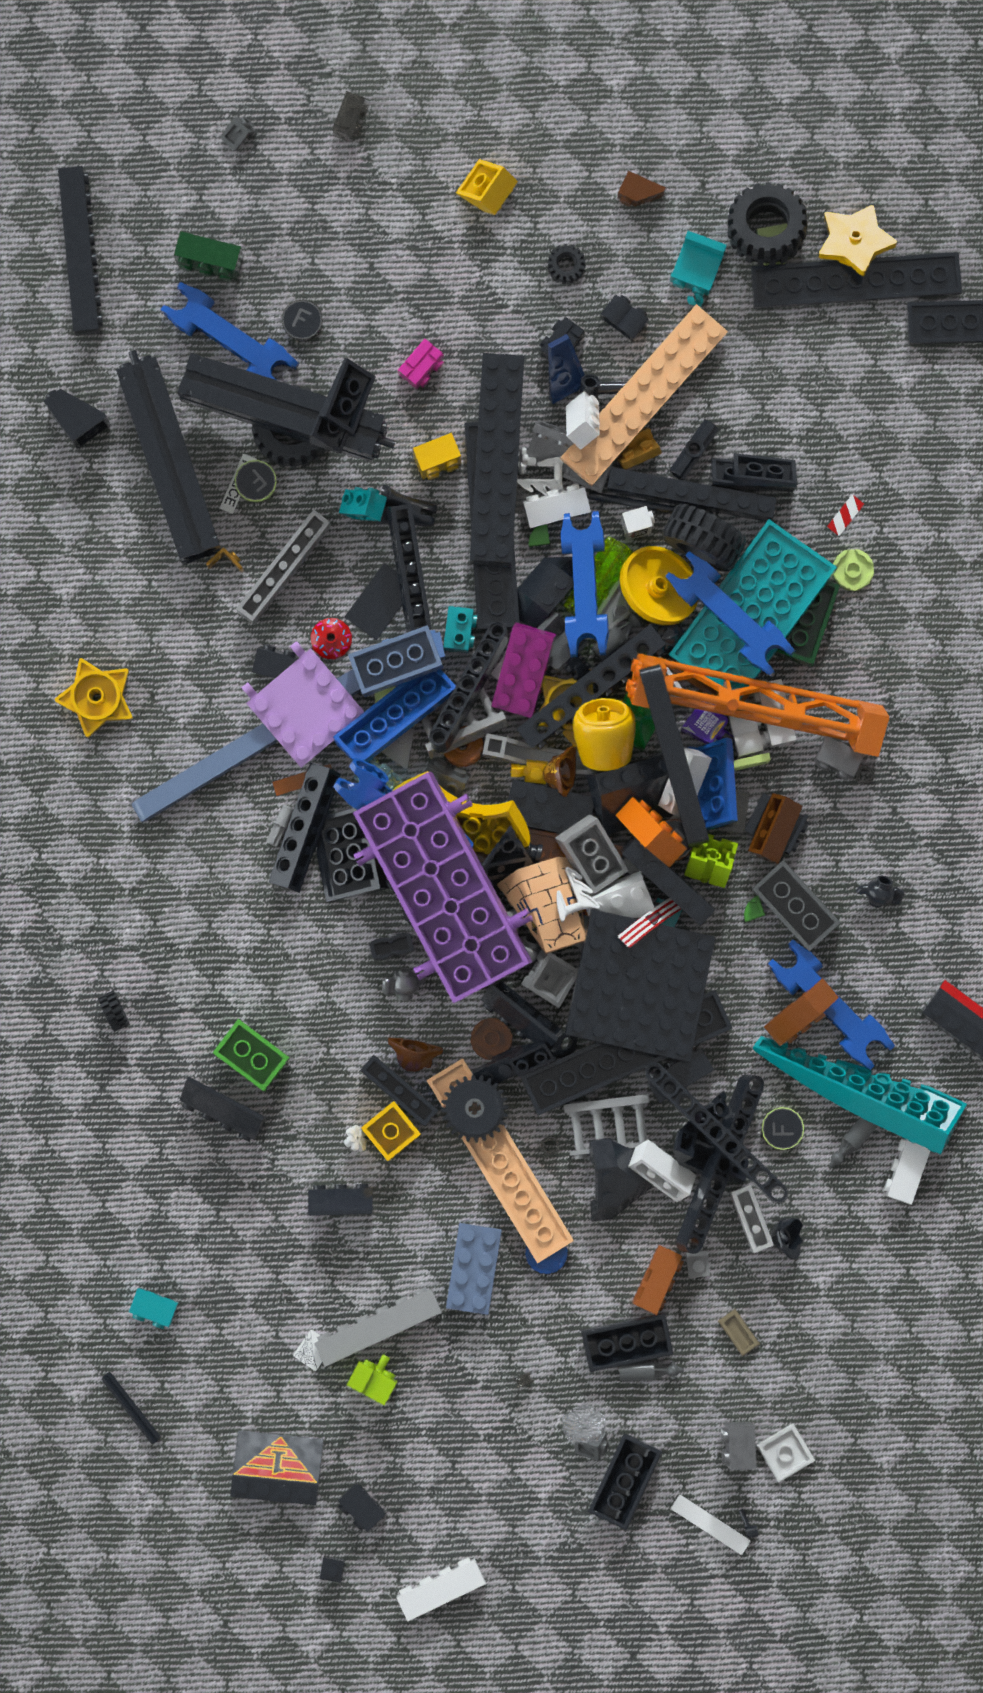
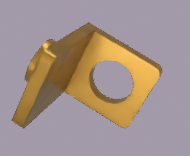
M224 547L206 563L210 569L225 555L241 573L244 571L243 567L239 564L240 558L233 551L229 553Z

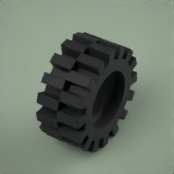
M564 244L562 247L560 245L557 246V249H553L548 258L550 276L552 279L555 278L556 282L559 283L561 281L565 285L567 282L569 284H573V281L577 282L585 270L583 252L581 253L578 247L577 249L574 248L572 244L571 246H567V244ZM570 257L575 263L574 268L568 272L561 270L558 265L561 258Z
M114 991L98 997L103 1013L114 1032L130 1025Z

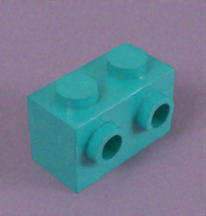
M355 487L354 490L345 489L339 514L353 520L381 521L387 497L379 494L380 491L374 488H368L367 490L360 487Z
M448 606L443 646L445 651L469 653V648H473L475 636L471 635L472 627L476 628L477 615H473L474 609Z
M139 1287L135 1293L129 1313H132V1318L144 1322L145 1319L153 1321V1326L164 1329L165 1326H171L179 1302Z

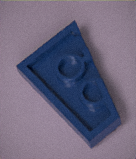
M567 334L548 344L549 401L552 405L580 390L581 379L585 376Z

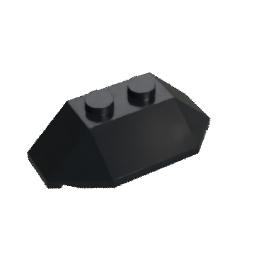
M572 556L544 557L518 587L519 621L524 625L538 628L574 589Z

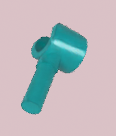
M694 294L696 300L692 296L687 297L689 305L695 306L697 304L702 308L701 305L704 298L700 294Z

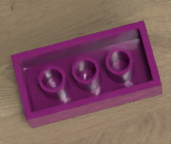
M520 623L513 625L491 707L529 718L535 714L557 634Z

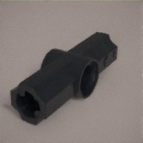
M704 419L692 438L686 443L685 448L673 463L669 472L676 478L684 481L694 465L702 457V454L719 431V428L712 422ZM690 446H697L700 452L698 454H691L688 448Z

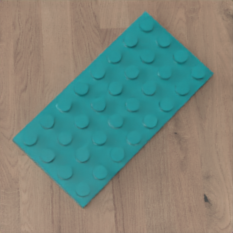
M768 519L737 561L734 568L720 584L719 588L761 628L770 621L787 638L838 568ZM706 606L703 607L669 653V656L678 663L756 679L762 672V670L753 666L739 652L745 643ZM774 648L768 652L766 656L767 663L779 648ZM706 676L723 686L724 679ZM730 681L732 690L749 686Z

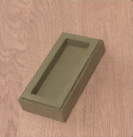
M733 1309L718 1320V1323L742 1356L760 1344L736 1309Z

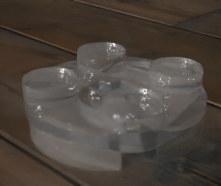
M591 1406L572 1408V1412L568 1415L566 1413L562 1421L563 1432L571 1443L599 1442L606 1428L605 1416L602 1413L596 1412V1408Z

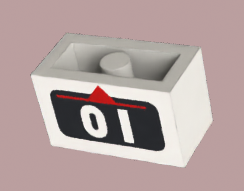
M647 506L622 513L621 517L626 540L651 534L655 523L652 511L648 512Z

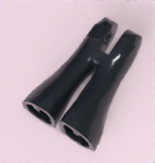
M383 484L381 495L387 497L381 521H376V524H388L386 508L411 504L415 525L424 527L434 526L435 518L420 514V512L435 514L438 505L403 495Z

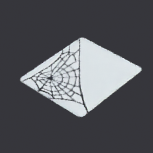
M310 1330L293 1356L316 1371L322 1363L314 1344L318 1341L317 1337L320 1335Z

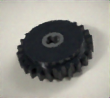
M472 1075L471 1080L464 1076V1082L461 1083L459 1080H456V1087L449 1086L451 1093H444L448 1099L441 1102L446 1105V1108L441 1109V1112L446 1113V1116L442 1119L449 1121L446 1128L453 1127L452 1135L456 1132L459 1133L458 1139L461 1140L465 1136L466 1142L474 1138L475 1143H478V1138L482 1137L485 1142L487 1135L491 1138L494 1137V1130L496 1132L501 1131L498 1127L499 1124L505 1126L502 1118L508 1117L504 1110L509 1109V1106L503 1105V1102L507 1101V1097L501 1098V1094L504 1092L503 1089L497 1091L498 1083L492 1086L490 1078L485 1082L482 1075L479 1080H476L475 1075ZM473 1103H477V1107L481 1106V1110H478L476 1115L472 1114V1111L469 1112V1108L473 1106Z

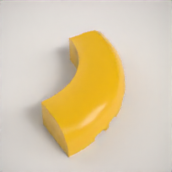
M428 771L402 782L401 784L396 786L393 789V791L411 782L412 780L424 775ZM440 786L447 801L451 803L458 799ZM513 800L494 805L472 803V807L456 814V818L464 833L474 843L472 848L475 852L490 854L509 826L513 828L517 838L524 847L530 844V833L527 824Z

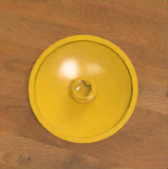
M647 546L634 551L622 565L620 587L623 596L629 606L647 621L659 625L680 623L695 610L698 601L692 607L688 605L678 595L665 576L670 572L680 579H687L692 576L693 570L675 552L663 547Z

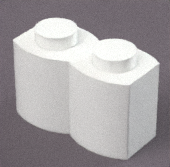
M728 716L738 758L762 753L764 751L763 747L766 746L764 734L760 735L758 730L761 723Z

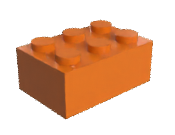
M632 797L615 816L647 850L670 868L687 849L681 843L683 838L675 831L672 833L673 828L665 820L661 822L663 817L655 810L650 812L651 807L643 800L638 802Z

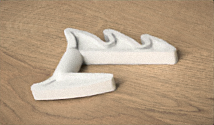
M561 456L537 462L538 466H554V478L517 479V482L530 492H533L530 486L533 485L544 495H547L545 486L550 490L558 489L559 492L565 491L562 483V465L564 462L560 459Z
M566 867L565 872L577 903L566 906L561 891H557L556 903L561 922H564L568 914L582 909H600L598 903L585 894H592L593 891L587 885L578 881L582 880V876L575 870Z

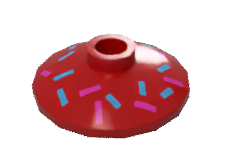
M326 618L319 621L311 633V645L314 651L325 659H337L344 656L352 644V634L349 627L343 621L336 618ZM329 634L335 636L333 641L327 640Z

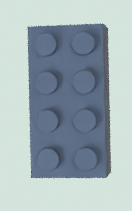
M428 625L348 654L364 697L443 669Z
M459 1223L446 1308L489 1314L502 1229Z

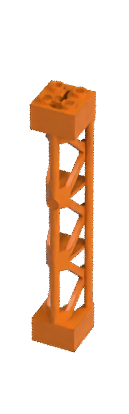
M638 653L637 659L632 661V678L628 679L626 684V692H628L632 705L649 708L639 670L660 664L671 704L845 740L850 743L854 752L879 757L889 721V715L883 705L850 700L640 653ZM666 667L684 672L666 676ZM706 676L724 679L723 686ZM695 678L718 691V695L714 696L673 687V683ZM730 681L749 686L732 690ZM771 690L790 693L788 700ZM761 692L784 705L783 710L739 701V698L742 695ZM795 695L813 698L814 701L797 704ZM837 704L857 708L858 716L843 709ZM826 706L848 718L849 724L805 715V710Z

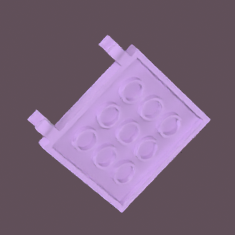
M296 641L290 648L299 659L259 693L248 682L241 688L250 698L246 704L302 768L334 741L333 736L364 713V711L310 648L305 652Z

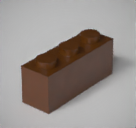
M772 793L748 851L763 860L778 864L803 806L786 796Z

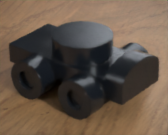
M580 653L577 654V657H570L566 661L567 666L564 668L568 673L574 672L572 678L576 681L590 672L589 668L591 667L587 661L582 662L585 658Z

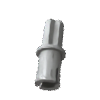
M282 805V809L276 821H273L274 825L266 840L268 844L275 847L278 846L285 830L288 828L287 825L291 819L293 808Z

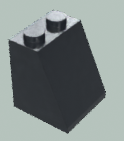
M62 389L58 391L53 390L45 396L44 403L76 449H79L111 426L105 413Z

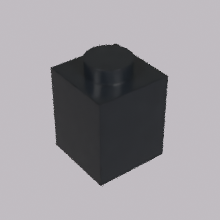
M324 1555L319 1579L341 1583L345 1559Z

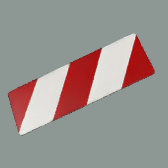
M851 495L827 527L840 536L863 507L864 503L854 495Z

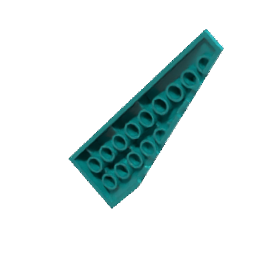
M760 1036L753 1046V1050L770 1063L824 1098L877 1126L940 1155L948 1144L967 1106V1103L923 1084H921L920 1089L911 1087L910 1080L902 1078V1082H895L891 1080L890 1074L882 1072L872 1075V1070L837 1059L835 1064L826 1061V1055L818 1053V1057H812L807 1055L806 1049L798 1047L789 1050L788 1044L784 1043L779 1046L775 1040Z

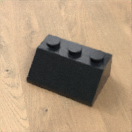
M356 1184L355 1189H347V1185H334V1189H326V1185H315L313 1190H308V1216L374 1214L373 1188H368V1184Z

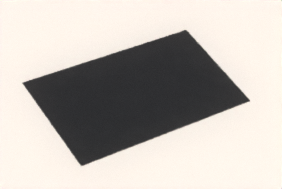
M384 563L344 616L375 640L378 639L402 606L397 572Z

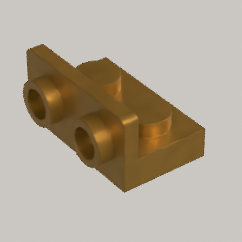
M647 427L638 433L616 460L626 470L662 454V451L654 440L650 428Z

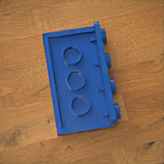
M724 738L700 747H687L699 750L712 758L697 795L706 830L708 831L738 821L732 739Z

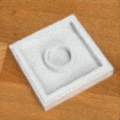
M793 1423L756 1445L778 1483L815 1461Z

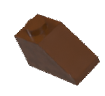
M628 170L618 191L617 198L626 206L633 205L636 207L664 197L666 187Z

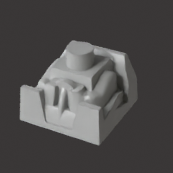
M541 950L536 957L538 961L535 962L529 972V976H525L521 985L560 1008L576 980L578 970L552 953L545 954Z

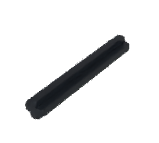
M111 1372L106 1373L101 1378L103 1383L151 1444H155L160 1440L161 1436Z

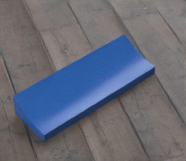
M441 669L399 684L333 736L337 747L351 760L359 758L369 762L449 699L456 685Z

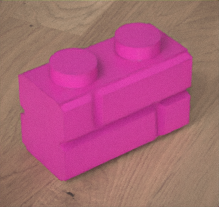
M424 338L398 369V374L415 389H418L420 386L424 387L430 381L431 377L429 375L432 371L435 370L437 372L444 364V354Z

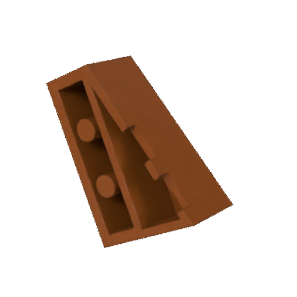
M822 978L811 989L804 992L801 997L772 1018L764 1028L779 1046L786 1041L790 1044L799 1037L797 1034L799 1031L803 1034L812 1027V1021L817 1023L826 1016L824 1011L839 997Z
M658 1245L633 1298L632 1304L656 1315L658 1311L661 1312L666 1302L664 1299L666 1292H670L675 1283V1280H672L675 1272H680L684 1263L681 1260L682 1255Z

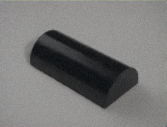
M665 1312L581 1330L589 1372L674 1355Z
M624 1433L588 1512L627 1531L663 1451Z

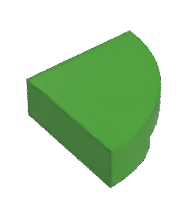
M547 524L537 526L532 531L529 538V547L550 544Z
M759 896L751 899L744 910L745 922L765 916Z

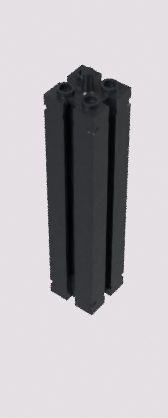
M136 350L130 351L128 354L131 362L121 364L120 368L116 369L179 559L184 566L199 561L198 559L214 556L221 550L157 358L156 356L151 357L149 355L139 359Z
M194 353L190 354L184 377H182L177 392L181 402L190 403L193 406L310 443L309 435L327 396L213 359L200 357ZM364 409L354 435L348 434L341 454L356 459H363L373 464L374 458L378 459L380 455L381 445L394 449L396 441L386 438L388 423L385 422V415Z

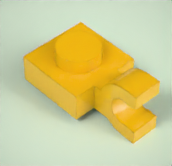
M527 759L526 765L511 763V777L525 776V782L546 784L543 779V770L548 761Z

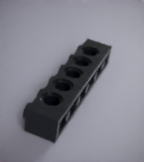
M411 504L386 508L406 633L427 625L429 629H432Z
M310 763L302 788L299 791L295 808L292 811L288 828L285 831L282 845L278 851L275 865L271 871L269 883L300 893L336 791L333 786L337 779L340 778L341 773L328 767Z

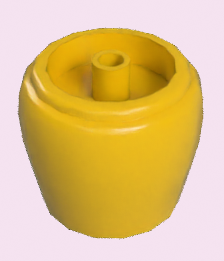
M606 698L584 703L576 711L573 719L574 739L582 764L593 770L610 771L626 766L630 762L636 732L635 716L630 707L622 701Z

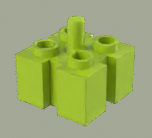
M708 834L710 842L693 847L684 875L700 880L702 883H707L709 880L710 884L725 888L733 866L738 843L723 838L721 841L713 839V835Z
M382 1355L377 1365L367 1359L364 1362L359 1361L347 1386L385 1406L397 1383V1380L394 1379L396 1375L385 1370L390 1358Z

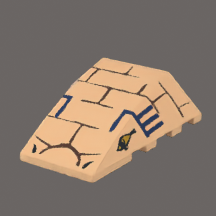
M555 857L518 869L497 884V887L504 893L507 901L514 907L517 913L526 908L529 910L530 913L522 918L532 916L533 921L526 923L545 954L582 943L585 939L583 909L568 914L564 922L560 921L557 910L556 895L558 890L561 891L566 906L577 903L565 872L566 867L573 869L566 857Z

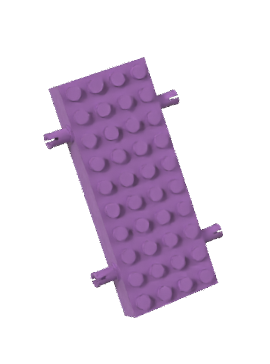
M427 772L353 812L370 844L369 847L355 853L354 858L358 859L364 856L356 861L359 866L375 857L378 859L430 958L429 961L414 967L415 974L424 970V972L416 976L419 980H422V978L437 972L451 1000L455 1003L532 962L517 933V928L533 921L531 915L524 919L522 918L530 913L527 908L512 917L506 913L456 818L457 813L473 806L471 801L462 804L470 799L468 795L464 794V796L450 803L447 801L433 772Z

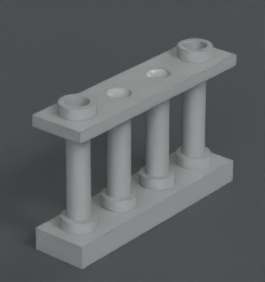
M488 679L479 694L488 715L487 718L476 721L472 710H470L466 717L467 727L459 730L452 745L446 752L508 726L503 711L498 713L491 707L492 703L485 690L490 688ZM467 685L465 689H472L474 685ZM447 699L445 702H443L440 706H438L435 710H433L432 712H434V711H436V710L439 709V711H440V713H441L442 710H443V708L445 707V705H446L448 699ZM427 715L421 722L429 738L433 726ZM449 720L445 724L451 725L454 722L453 720ZM438 738L435 742L441 743L444 741V738ZM430 741L425 744L430 759L444 754L435 752Z
M649 1095L563 1105L564 1114L569 1113V1117L572 1118L576 1151H570L569 1155L574 1156L576 1160L587 1158V1154H589V1149L584 1150L580 1121L583 1111H590V1115L593 1114L596 1139L604 1138L601 1113H603V1109L611 1108V1112H614L617 1142L628 1148H635L647 1141L643 1108H645L646 1103H649ZM632 1105V1108L635 1109L639 1143L626 1144L622 1111L624 1106Z

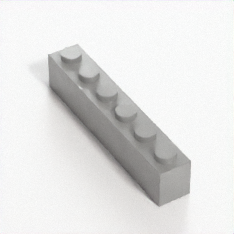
M313 509L236 608L237 613L253 625L256 624L331 528V524L327 519Z
M424 1287L415 1291V1296L410 1299L404 1296L396 1300V1305L389 1309L385 1305L375 1310L376 1315L368 1317V1314L357 1318V1323L350 1327L346 1323L336 1328L338 1332L330 1335L327 1332L318 1336V1341L314 1344L324 1367L442 1313L432 1289L427 1290Z

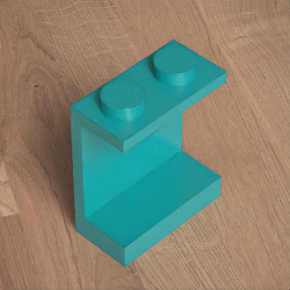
M687 231L684 244L669 281L677 288L684 289L686 287L691 289L694 294H700L701 296L705 294L708 296L727 245Z

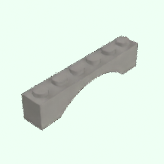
M486 734L482 757L526 765L527 759L549 762L553 756L560 755L564 750L543 747L539 751L537 748L533 751L528 743L508 737ZM576 752V776L586 777L588 774L598 772L583 765L579 753Z

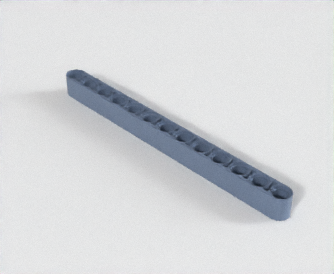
M353 669L337 678L352 697L361 692ZM261 724L135 800L131 806L142 823L146 822L277 743L278 740L264 724Z

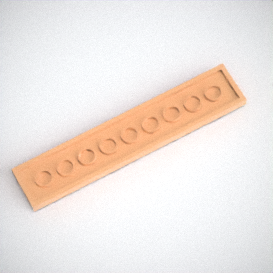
M696 304L599 413L600 435L581 450L573 443L560 459L588 484L593 486L728 331Z
M462 1058L429 1078L427 1082L442 1107L446 1108V1105L441 1102L448 1099L444 1093H451L449 1086L456 1087V1080H459L461 1083L464 1082V1076L471 1080L473 1074ZM473 1103V1106L469 1108V1112L472 1111L474 1115L477 1114L478 1110H481V1106L477 1107V1103ZM499 1124L498 1127L501 1131L496 1132L494 1130V1137L491 1138L487 1135L485 1142L482 1137L478 1138V1143H475L474 1138L466 1142V1137L463 1136V1142L537 1263L574 1241L504 1125Z

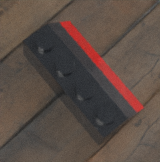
M944 980L920 1012V1015L983 1061V1008Z

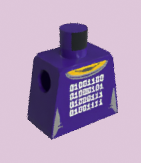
M699 709L694 710L680 729L683 733L704 744L712 743L715 739L733 738V735L724 729L729 722L724 715Z

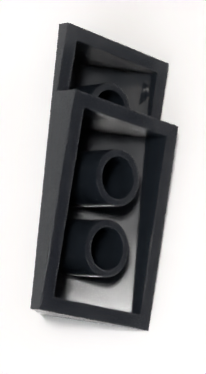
M344 358L309 435L310 444L341 454L348 434L354 435L376 376L350 359Z
M733 453L732 460L711 458L709 485L737 491L793 492L797 487L796 460Z

